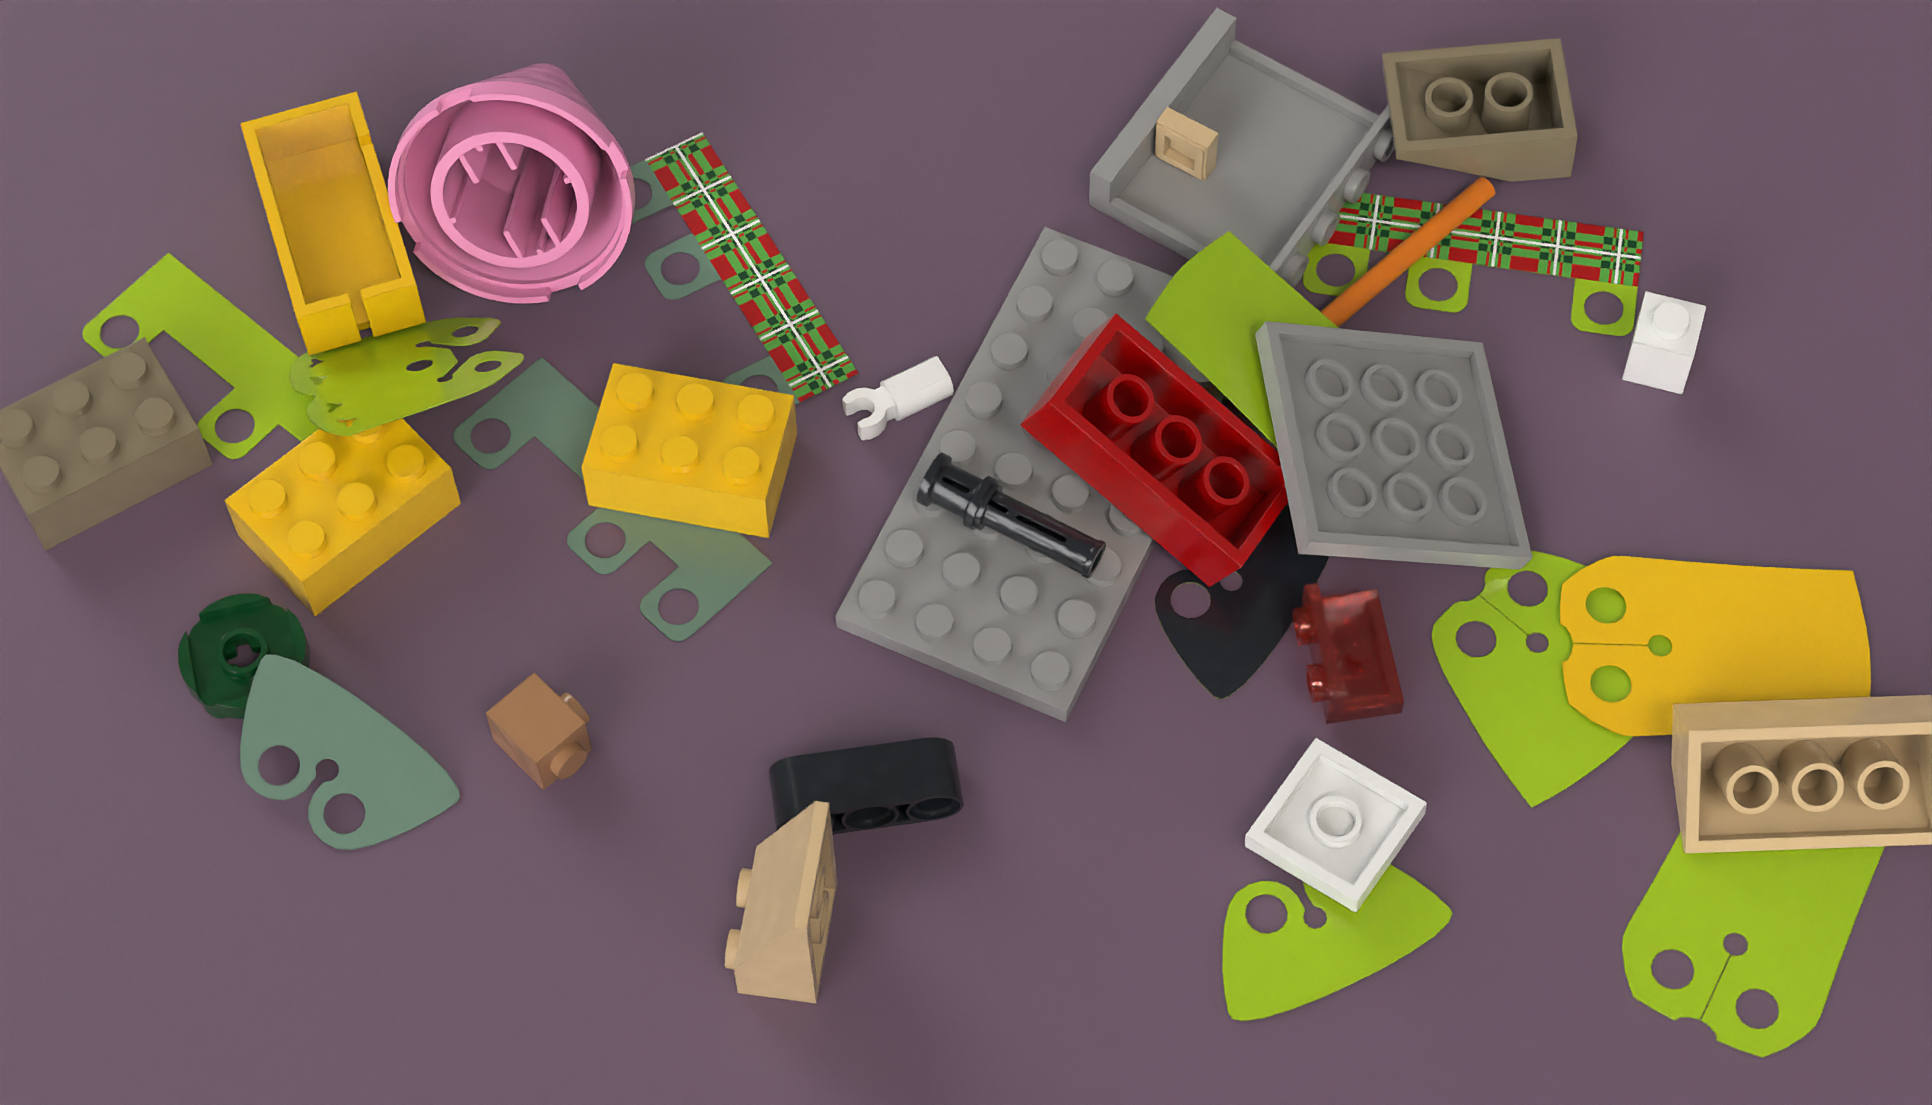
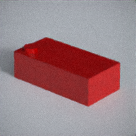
M1117 313L1085 338L1020 424L1021 427L1209 587L1244 565L1288 503L1279 453Z

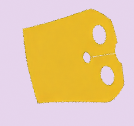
M1611 556L1579 570L1562 583L1560 624L1567 628L1573 643H1582L1573 644L1572 653L1568 660L1562 662L1568 703L1589 720L1620 735H1672L1673 704L1870 697V647L1861 600L1852 570L1741 566L1632 556ZM1611 588L1623 596L1626 602V613L1622 619L1615 623L1606 624L1598 622L1591 617L1586 608V600L1588 595L1595 589ZM1661 635L1670 640L1672 649L1666 656H1657L1649 650L1648 646L1640 645H1648L1649 640L1653 636ZM1601 644H1621V645H1601ZM1611 665L1625 671L1631 681V691L1628 696L1619 702H1607L1598 698L1592 691L1590 684L1591 676L1595 670L1602 666Z

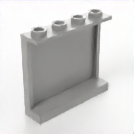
M1216 8L1091 170L1089 205L1188 260L1223 234L1230 231L1294 288L1307 268L1309 262L1308 253L1316 243L1324 246L1335 232L1340 219L1338 212L1346 201L1355 204L1359 200L1370 180L1371 173L1369 170L1377 159L1385 162L1393 153L1395 147L1389 106L1387 105L1379 116L1235 40L1237 18ZM1167 107L1219 133L1216 167L1206 181L1200 180L1156 157V121Z

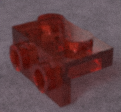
M1318 583L1305 585L1302 607L1293 608L1294 630L1298 645H1309L1313 664L1306 665L1308 693L1312 703L1322 702L1326 724L1402 713L1404 699L1378 590L1372 589L1321 597Z

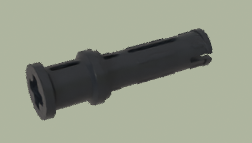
M943 452L938 454L933 460L919 487L917 494L918 503L926 507L933 503L963 518L964 526L972 530L976 528L982 530L986 526L1027 546L1035 552L1041 553L1083 574L1082 576L1087 579L1093 575L1104 554L1106 542L1097 540L1054 519L1046 513H1042L1002 493L1003 486L999 484L997 479L991 476L981 479L953 465L952 457Z

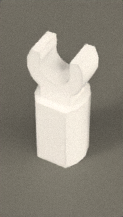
M933 356L881 381L880 387L875 390L856 388L848 392L842 398L843 411L846 416L852 415L859 410H868L873 413L870 417L864 418L857 423L860 439L869 440L882 433L887 421L893 418L900 421L952 396L954 393L950 375L938 356Z

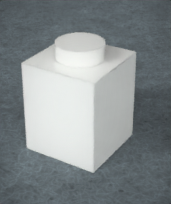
M1646 291L1622 380L1682 394L1694 359L1706 306Z

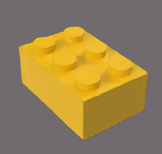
M613 363L581 467L588 505L769 538L797 438L794 395Z
M403 418L350 436L335 435L319 428L224 500L238 536L314 616H317L461 504L451 467ZM355 419L338 420L337 422H345L346 426L349 427L352 426V422Z

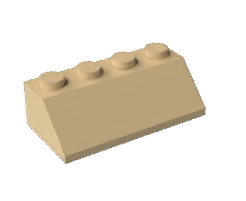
M1932 695L1673 704L1671 765L1682 845L1685 853L1932 845Z

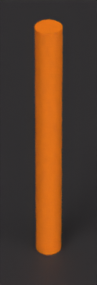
M1479 177L1320 312L1337 327H1340L1495 196V189L1491 182L1484 177Z

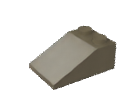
M1561 38L1382 53V65L1396 159L1510 182L1571 177L1578 135Z

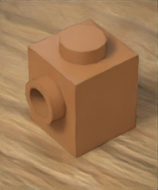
M535 672L485 713L493 740L543 790L558 778L564 780L576 773L584 764L588 752L592 750L586 724L590 722V718L584 708L567 692H564L559 697Z

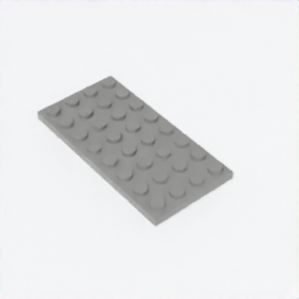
M1044 227L835 616L837 628L1058 720L1067 722L1156 541L1021 427L1020 424L1085 338L1115 313L1122 317L1220 403L1225 405L1228 398L1145 320L1148 312L1173 276ZM943 452L952 457L953 465L981 479L987 476L997 479L999 484L1003 486L1002 493L1042 513H1046L1054 519L1097 540L1106 542L1104 554L1093 575L1087 579L1082 576L1083 574L1041 553L1035 552L1027 546L986 526L982 530L977 528L972 530L964 526L963 518L933 503L928 507L918 503L917 494L919 487L933 460L938 454Z

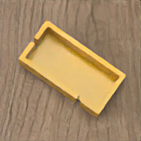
M357 91L240 123L308 355L362 341L359 331L371 328L373 337L426 323L417 285L398 223H395L391 212L388 191Z

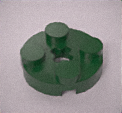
M251 593L227 596L209 604L198 614L200 621L193 626L190 634L188 635L185 631L178 649L180 672L189 692L204 706L205 711L209 715L218 719L228 717L244 719L253 678L261 659L265 655H279L295 660L308 668L310 663L308 641L296 615L288 608L286 611L282 607L272 604L268 597ZM249 645L253 653H260L258 659L254 660L249 666L239 667L238 664H228L229 659L238 656L237 647Z

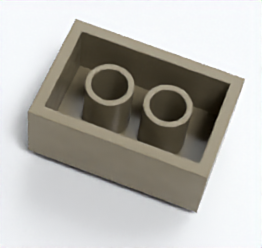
M145 337L0 410V471L45 551L213 465L198 426Z

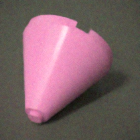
M533 64L456 88L434 99L422 108L407 125L398 142L389 170L388 197L395 223L402 221L406 230L415 241L416 245L413 253L431 271L450 284L471 294L495 301L520 304L547 302L550 300L552 292L577 284L581 290L590 286L602 277L620 256L626 244L634 216V180L622 148L569 76L560 68L550 64Z

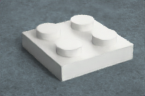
M1315 738L1245 835V847L1356 913L1425 815L1427 802Z

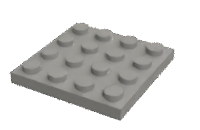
M1266 321L1256 332L1255 337L1298 554L1519 570L1532 559L1482 342Z

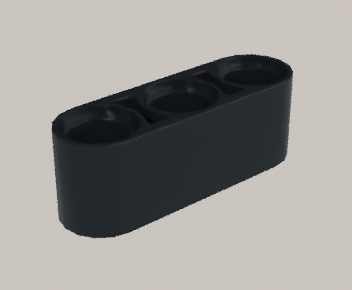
M920 738L796 755L775 762L769 769L776 831L815 801L829 803L832 835L940 820L955 815L962 810L964 805L955 746L952 741L945 738Z

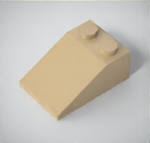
M815 801L756 846L752 869H741L736 905L737 907L745 908L741 930L730 929L725 952V968L734 969L738 993L815 1004L817 1002L838 882L829 803Z

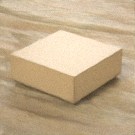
M1167 107L1156 121L1155 155L1157 158L1180 170L1206 181L1216 167L1219 133Z

